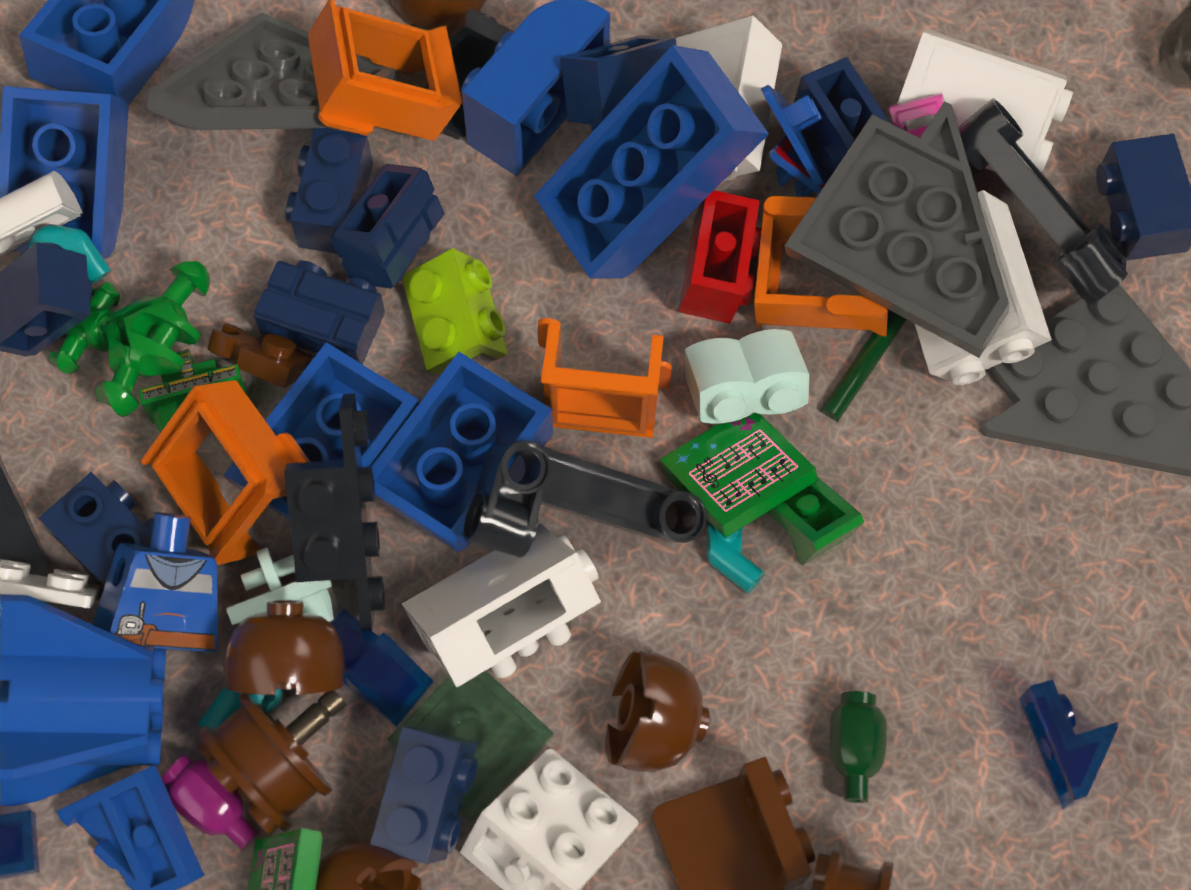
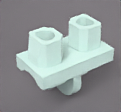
M268 547L256 551L261 567L240 576L246 591L268 583L271 591L226 608L230 621L234 625L236 623L240 624L249 616L267 612V601L299 600L303 601V612L320 615L329 622L334 620L331 598L327 588L332 587L330 580L299 583L294 581L283 586L280 578L295 573L293 555L274 562Z

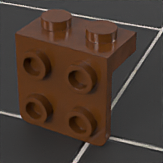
M766 756L743 764L739 775L735 778L660 804L654 809L652 820L678 890H787L803 884L812 872L809 864L815 862L812 844L802 826L794 829L786 809L787 805L792 804L789 786L780 769L771 771Z

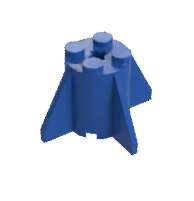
M2 594L0 599V806H17L37 802L129 765L160 766L166 649L154 648V646H138L29 595Z

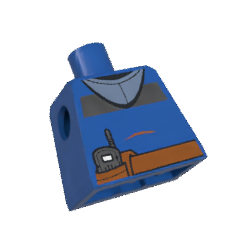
M156 512L150 545L119 544L92 625L138 646L217 652V563L215 557L199 550L186 549L191 517Z

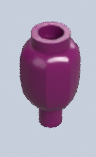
M186 754L183 755L161 777L163 784L168 788L167 792L175 810L202 833L211 836L225 834L243 850L259 832L242 817L243 803L237 790L232 794L229 793L207 767L208 762L203 760L193 762Z

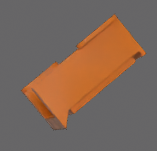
M335 0L327 1L308 33L320 109L318 113L319 120L328 127L361 135H370L374 126L436 141L462 104L446 26L426 31L349 8L338 7L335 5ZM356 55L367 57L375 64L408 73L422 72L425 67L429 89L360 72Z
M771 196L767 198L764 202L754 299L756 327L780 325L870 330L887 337L888 309L865 296L833 295L825 297L779 294L783 246H785L816 198Z
M552 318L540 319L537 327L538 344L545 348L541 383H543L544 405L552 409L553 427L653 438L658 388L668 389L670 387L672 371L670 363L661 361L664 336L652 335L648 377L561 368V323Z
M236 380L194 386L141 459L143 465H151L184 515L191 517V525L209 549L210 555L215 557L217 565L255 556L259 548L247 531L272 499L287 496L284 475L286 464L310 462L289 433H281L277 436L274 434ZM211 430L248 481V484L231 506L228 505L221 495L220 485L196 452Z

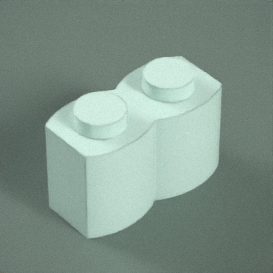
M783 329L763 330L749 334L740 340L713 338L700 341L685 349V378L701 422L711 424L728 423L745 418L754 412L766 415L782 414L808 404L809 372L791 331Z

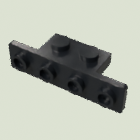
M355 393L343 394L339 408L344 460L287 463L284 475L296 583L355 579L360 630L367 631L373 630L375 611L385 610V591L383 576H373L371 557L380 556V537L378 522H368L366 502L375 501L372 466L362 467L360 447L369 446L368 412L367 410L357 411Z

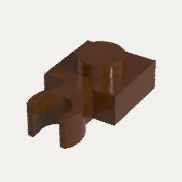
M228 323L223 324L222 331L215 328L212 330L207 348L218 356L236 360L239 369L282 388H286L296 382L310 364L313 356L297 349L296 344L284 336L267 334L256 338L247 334L243 329Z

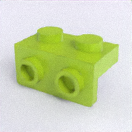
M451 248L404 274L402 281L426 371L433 374L443 373L458 352H461L470 359L482 353L495 359L502 358L508 354L503 337L506 334L505 323L499 312L495 309L490 292L492 278L482 261Z

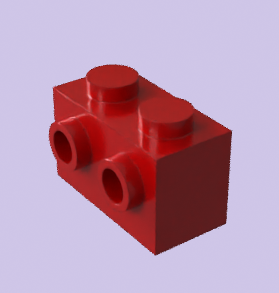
M713 190L702 201L693 222L678 312L730 324L739 306H748L755 281V276L748 274L750 259L755 260L761 240L762 228L756 227L760 200Z

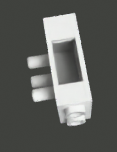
M754 16L676 38L677 46L704 50L711 54L767 130L771 107L764 97L761 88L766 85H770L773 89L775 88L782 43ZM765 139L724 181L732 180L736 176L760 171Z
M926 29L920 39L897 104L942 93L944 101L952 105L959 127L994 98L1011 114L1024 133V136L1016 143L1038 169L1043 172L1053 146V142L1045 140V136L1052 120L1063 121L1073 92L1064 89L1067 83L1066 75ZM934 114L906 121L908 130L929 125ZM990 164L985 167L986 169L995 171V170L990 166Z
M984 190L977 194L1009 301L1008 314L980 358L915 324L929 373L955 385L976 382L985 376V370L1002 362L1015 363L1027 359L1034 354L1035 347L1052 340L1008 204Z
M539 524L533 543L525 556L520 558L494 550L405 601L402 605L428 653L454 685L458 687L490 667L497 678L504 679L511 676L517 667L511 655L516 652L522 657L534 654L539 646L537 640L544 635L547 636L551 645L560 646L565 644L571 637V632L566 622L601 602L592 582L599 579V576L589 556L582 548L575 551L564 534L557 537L542 524Z

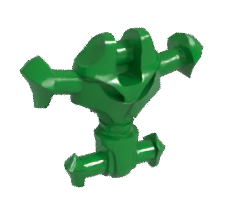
M184 261L169 270L176 278L160 297L154 295L143 297L116 312L111 310L113 304L119 306L120 293L116 287L110 282L92 287L91 295L93 296L90 299V315L65 333L67 337L57 352H50L48 356L50 364L56 366L64 374H72L80 369L77 362L86 348L103 352L109 351V365L115 374L112 381H103L95 388L96 401L111 406L115 413L121 417L134 413L140 406L132 394L138 376L147 378L179 373L185 361L176 352L171 350L175 342L195 345L201 337V334L189 323L182 305L193 292L201 296H206L208 292L210 276L206 266L198 261Z

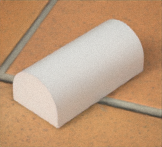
M52 171L0 198V257L30 242L38 228L50 224L61 226L83 213L71 188L59 173Z

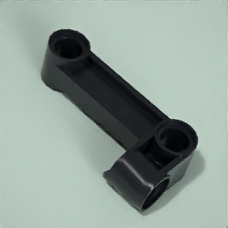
M992 98L958 127L967 160L980 171L990 164L1062 250L1054 256L1055 259L1052 263L1088 305L1106 296L1126 278L1128 274L1126 272V260L1129 258L1120 243L1100 222H1096L1088 228L1016 143L1024 136V133L1011 114L996 99Z
M514 441L495 445L488 451L483 461L475 496L469 505L465 517L463 536L466 542L521 558L529 551L535 538L541 505L638 534L653 541L687 543L695 540L702 533L706 525L707 514L701 500L690 492L678 491L542 447L532 441ZM514 453L519 454L525 463V474L518 483L512 480L507 469L508 461ZM671 503L675 506L678 513V522L672 530L668 528L665 521V513Z

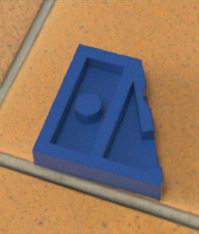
M155 765L56 811L60 820L67 827L78 823L98 842L93 852L109 868L119 871L124 877L125 883L132 890H177L205 876Z

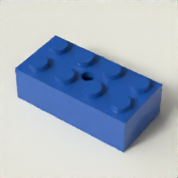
M672 45L538 190L534 197L590 279L625 278L702 203L769 133L708 51Z

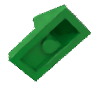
M818 477V481L767 512L790 534L798 561L802 566L848 539L864 523L862 514Z

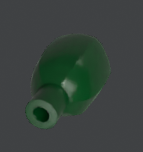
M849 691L842 693L841 703L833 710L830 720L832 762L835 769L845 777L844 801L851 803L868 802L869 778H872L880 771L884 764L886 753V717L880 708L876 707V695L869 692Z

